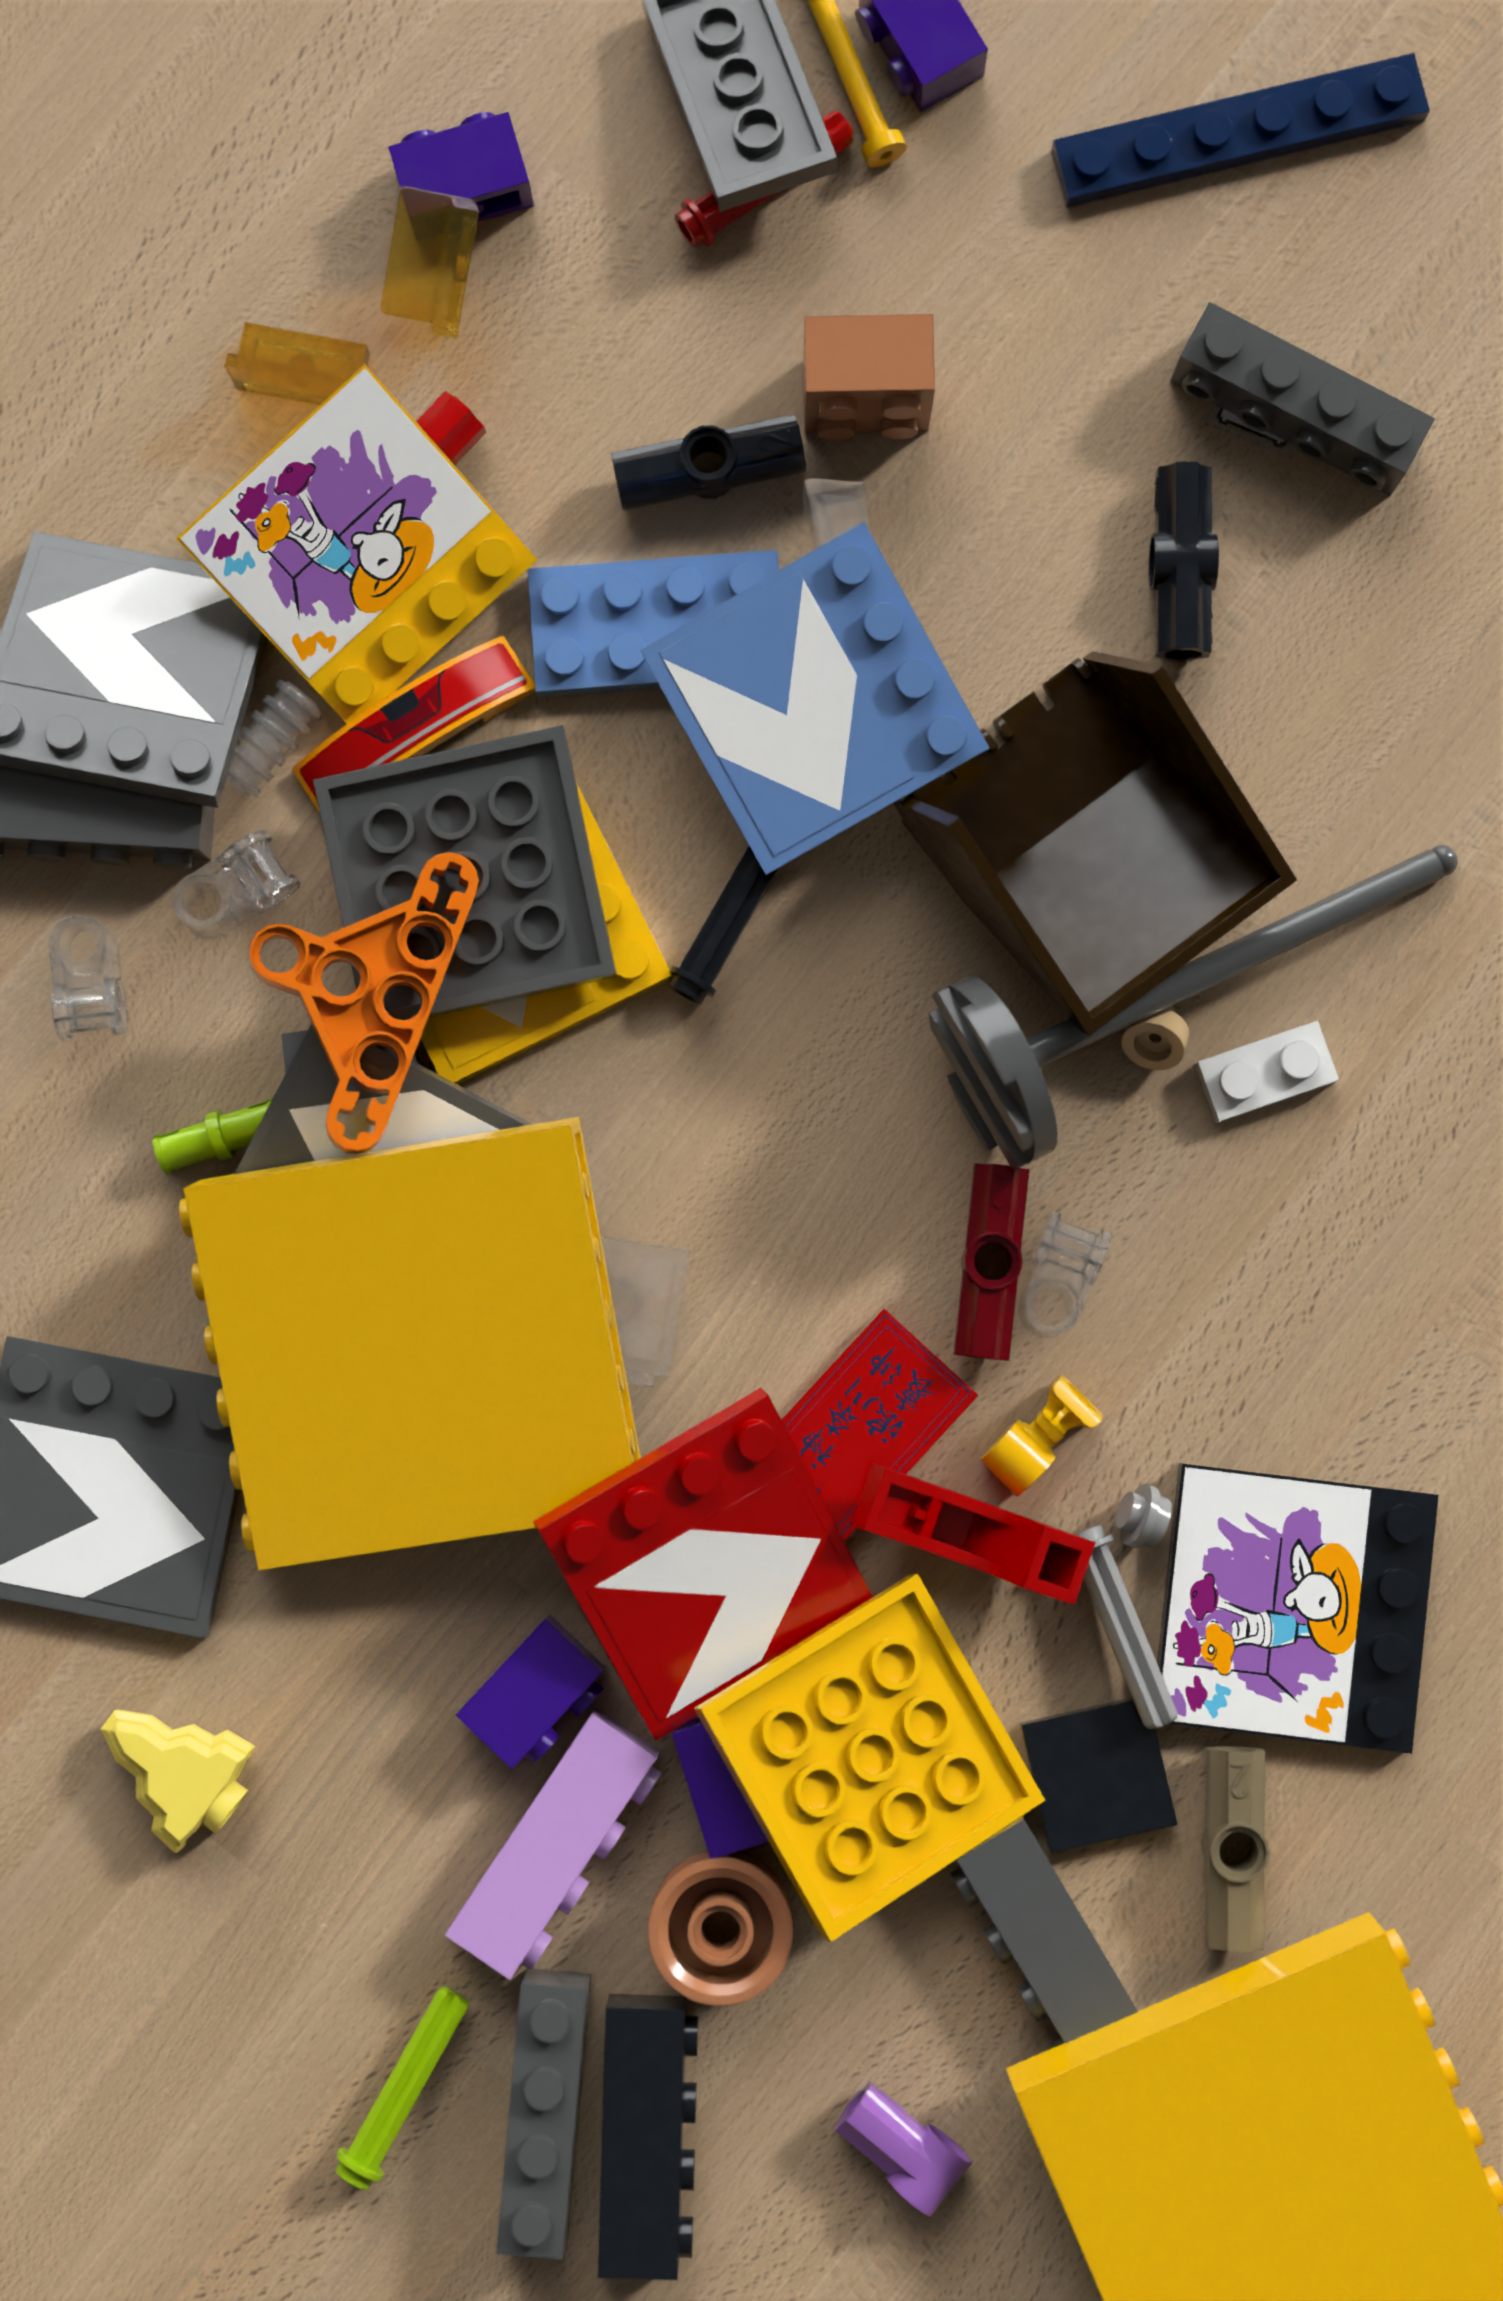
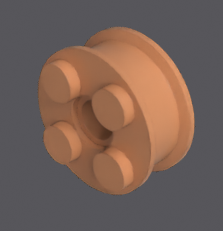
M704 1851L683 1860L664 1878L652 1904L648 1923V1940L653 1960L663 1978L676 1991L696 2002L726 2006L745 2002L761 1994L774 1983L784 1969L792 1947V1908L782 1882L763 1862L740 1851L710 1858L708 1851ZM717 1911L732 1914L740 1925L738 1934L727 1942H716L710 1939L702 1927V1923L708 1915Z

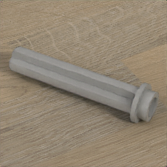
M1102 1525L1075 1534L1096 1542L1084 1581L1143 1725L1147 1729H1156L1177 1719V1710L1108 1546V1543L1114 1541L1113 1535L1106 1536Z

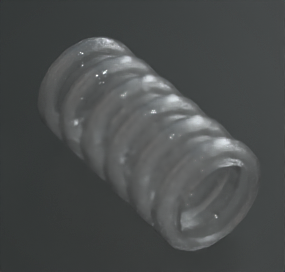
M280 679L277 681L275 688L278 692L273 697L269 695L264 697L262 700L266 705L261 712L254 710L250 715L253 722L248 728L242 725L239 733L241 737L237 741L226 779L249 797L252 795L257 798L261 793V790L258 788L259 784L263 780L270 782L274 777L270 772L275 765L282 767L285 764L286 760L282 757L288 749L294 752L298 748V744L295 742L298 736L301 734L307 737L311 732L307 726L311 720L314 719L319 722L323 717L319 705L287 680L286 682Z

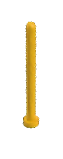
M807 0L867 141L862 145L861 152L867 166L872 168L881 167L895 161L904 154L907 145L900 130L889 129L835 1Z

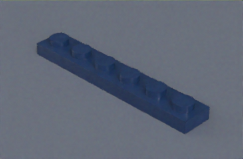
M1410 53L1054 139L1051 150L1066 208L1423 122L1426 120L1430 109L1415 54Z

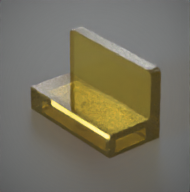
M402 186L399 189L380 304L382 313L427 322L430 324L432 334L457 339L479 210L474 199L409 186Z
M245 322L238 355L228 353L224 367L237 390L321 405L364 364L368 365L370 352L367 344Z

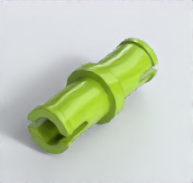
M273 1097L268 1098L267 1101L227 1114H223L220 1110L206 1113L205 1121L165 1134L154 1135L153 1148L162 1171L165 1174H170L175 1170L218 1157L222 1162L235 1158L236 1150L249 1146Z

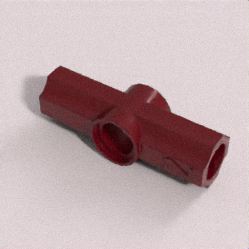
M975 1163L973 1166L965 1249L961 1258L962 1277L953 1355L1009 1361L1018 1276L1023 1265L1021 1247L1030 1169L1017 1168L1014 1170L1008 1165ZM992 1244L998 1246L1008 1257L1009 1266L1007 1272L999 1280L985 1279L975 1268L974 1257L976 1251L983 1245Z

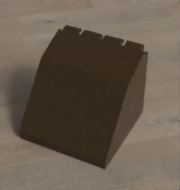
M1094 651L1082 658L1084 662L1080 658L1075 659L1042 684L1046 694L1055 704L1053 708L1047 711L1034 691H1032L992 721L995 729L1005 741L1003 745L998 748V744L984 728L980 731L990 748L951 770L950 773L956 780L947 786L944 780L939 777L893 803L902 817L903 824L965 905L1077 1028L1088 1036L1092 1035L1297 881L1294 873L1163 665Z

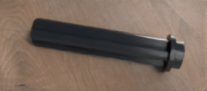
M750 846L747 847L679 967L672 966L669 971L674 977L668 986L679 995L699 1005L702 1004L706 995L714 996L716 992L712 987L714 981L778 871L776 869L765 875Z

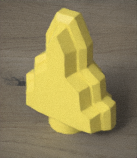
M120 1709L114 1710L101 1728L116 1762L136 1777V1800L154 1817L151 1831L174 1853H178L202 1825L217 1834L248 1793V1790L240 1785L236 1779L239 1777L246 1761L251 1757L255 1746L228 1729L217 1735H213L195 1724L171 1729L153 1715Z

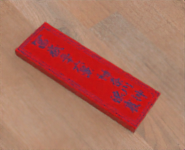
M885 1309L873 1319L782 1418V1422L844 1542L858 1528L851 1525L872 1463L907 1474L979 1396Z

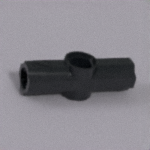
M795 414L727 429H721L714 425H702L691 430L684 438L611 453L622 510L694 495L703 499H716L725 495L732 487L806 472L803 442ZM705 452L719 454L725 460V464L713 473H703L692 465L694 459Z
M1175 462L1167 466H1159L1156 471V480L1154 482V485H1156L1154 510L1156 512L1155 533L1151 536L1149 549L1150 590H1155V657L1174 662H1191L1196 659L1209 658L1212 652V591H1215L1217 585L1219 543L1217 534H1212V467L1203 466L1199 462Z

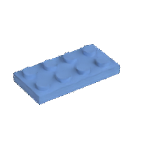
M777 550L529 568L527 571L537 696L550 697L661 688L640 649L778 571Z

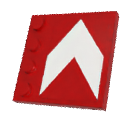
M762 1388L755 1390L532 1521L655 1741L697 1717L698 1715L694 1708L873 1597L769 1395Z

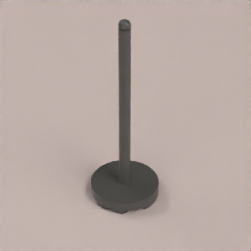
M1435 846L1432 850L1420 853L1188 962L1090 1036L1081 1032L1070 1019H1067L1026 1039L1000 997L988 984L976 976L965 977L937 990L932 995V998L938 1008L929 1012V1023L933 1034L955 1070L954 1073L947 1076L954 1095L983 1144L989 1150L999 1146L1012 1169L1015 1170L1046 1156L1055 1150L1058 1133L1052 1101L1040 1070L1041 1067L1443 878V876L1450 875L1457 867V855L1449 846Z

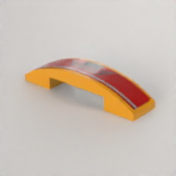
M500 636L445 662L384 698L318 745L292 768V771L319 811L314 779L422 756L482 718L484 723L488 722L534 693L536 686L505 637Z

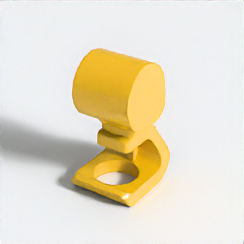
M1061 1373L1052 1381L1047 1403L1036 1415V1418L1030 1424L1022 1422L1017 1418L989 1447L980 1460L1015 1496H1019L1056 1459L1052 1447L1065 1436L1066 1431L1077 1426L1093 1429L1101 1422L1103 1414Z

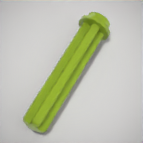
M444 1986L437 1990L350 2148H339L336 2157L340 2162L335 2172L353 2186L369 2190L373 2181L380 2182L383 2179L385 2172L380 2165L469 2006V2001L459 1992Z

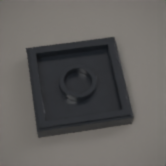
M1132 1697L1020 1723L1032 1777L1045 1799L1043 1803L1039 1804L1048 1848L1051 1853L1178 1825L1156 1729H1147L1143 1725Z

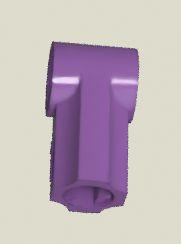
M871 2081L862 2090L858 2091L835 2124V2130L887 2173L886 2178L888 2182L905 2200L928 2216L932 2215L973 2163L969 2156L945 2133L929 2123L924 2127L906 2112L901 2105L893 2101Z

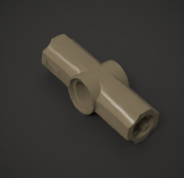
M1245 1746L1206 1747V1828L1203 1831L1201 1840L1203 1854L1206 1857L1205 1946L1208 1949L1231 1953H1251L1252 1951L1264 1950V1869L1268 1864L1270 1855L1268 1842L1265 1839V1750ZM1231 1833H1246L1250 1839V1849L1247 1856L1238 1863L1230 1864L1221 1861L1219 1850L1224 1838Z

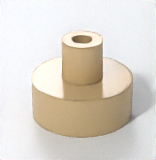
M1170 1006L1126 1027L1121 1039L1122 1049L1132 1062L1143 1068L1167 1070L1173 1068L1182 1060L1189 1040V1028L1182 1017Z

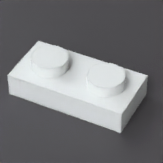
M1318 1020L1194 1064L1215 1123L1339 1081Z

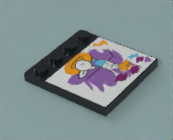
M1179 1463L1157 1658L1158 1667L1177 1710V1719L1169 1724L1412 1754L1439 1495Z

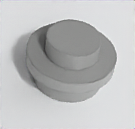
M1142 1484L1134 1493L1128 1492L1121 1500L1116 1513V1527L1121 1529V1539L1125 1545L1133 1548H1138L1141 1545L1154 1547L1163 1538L1170 1522L1172 1507L1168 1498L1160 1496L1158 1488L1149 1484Z

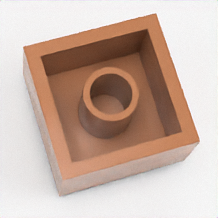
M933 314L804 316L805 433H818V437L821 439L839 441L854 437L855 432H880V435L887 439H908L916 436L918 431H929L935 393Z

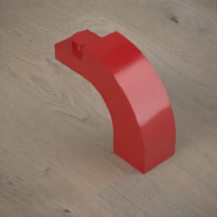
M875 1463L871 1465L851 1525L865 1531L934 1553L991 1574L1022 1588L1075 1605L1096 1542Z

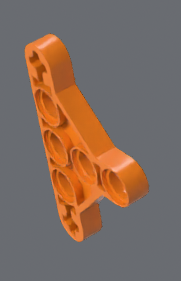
M446 852L437 854L428 860L420 873L410 900L328 935L319 937L293 926L278 923L264 927L257 932L251 941L249 957L252 971L265 984L300 997L336 1076L338 1086L328 1109L326 1130L328 1138L333 1145L344 1153L355 1155L366 1153L377 1146L384 1135L477 893L479 879L476 868L470 860L460 854ZM448 869L460 873L458 884L467 888L465 893L454 891L446 906L444 915L456 916L455 924H451L437 913L417 911L420 903H423L430 910L433 909L439 885L430 879L433 875L444 877ZM423 926L434 928L443 937L444 950L435 959L421 960L416 958L409 951L406 942L411 931ZM278 938L286 939L293 943L299 955L295 966L289 971L282 973L268 970L260 959V952L263 946L270 940ZM344 962L355 967L360 976V985L355 992L348 996L340 997L334 996L325 989L322 983V974L333 963ZM408 986L418 993L422 1005L416 1016L407 1020H398L387 1013L384 1008L383 999L386 993L393 987ZM371 1046H386L397 1056L398 1069L390 1078L381 1081L373 1080L362 1071L360 1057ZM351 1081L369 1093L388 1095L387 1101L383 1105L372 1097L366 1113V1121L374 1125L375 1128L372 1133L360 1132L356 1140L344 1137L345 1125L336 1121L340 1113L351 1115L358 1102L360 1092L347 1091Z

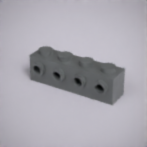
M1211 302L1208 303L1182 351L1170 382L1183 388L1193 398L1223 408L1238 416L1249 427L1269 432L1293 445L1303 455L1315 460L1324 461L1349 474L1359 484L1370 489L1380 490L1389 496L1392 495L1407 473L1435 420L1434 417Z

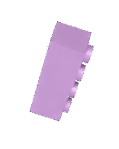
M595 1707L450 1925L445 1936L509 1980L520 1964L532 1970L553 1937L543 1929L557 1909L568 1915L589 1881L580 1876V1873L593 1854L602 1860L607 1857L625 1829V1826L617 1822L616 1819L630 1799L641 1805L662 1772L652 1766L657 1759L659 1750Z

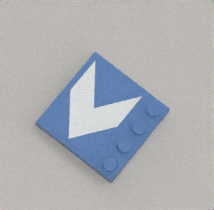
M865 522L858 524L640 649L641 654L765 875L784 866L990 748Z

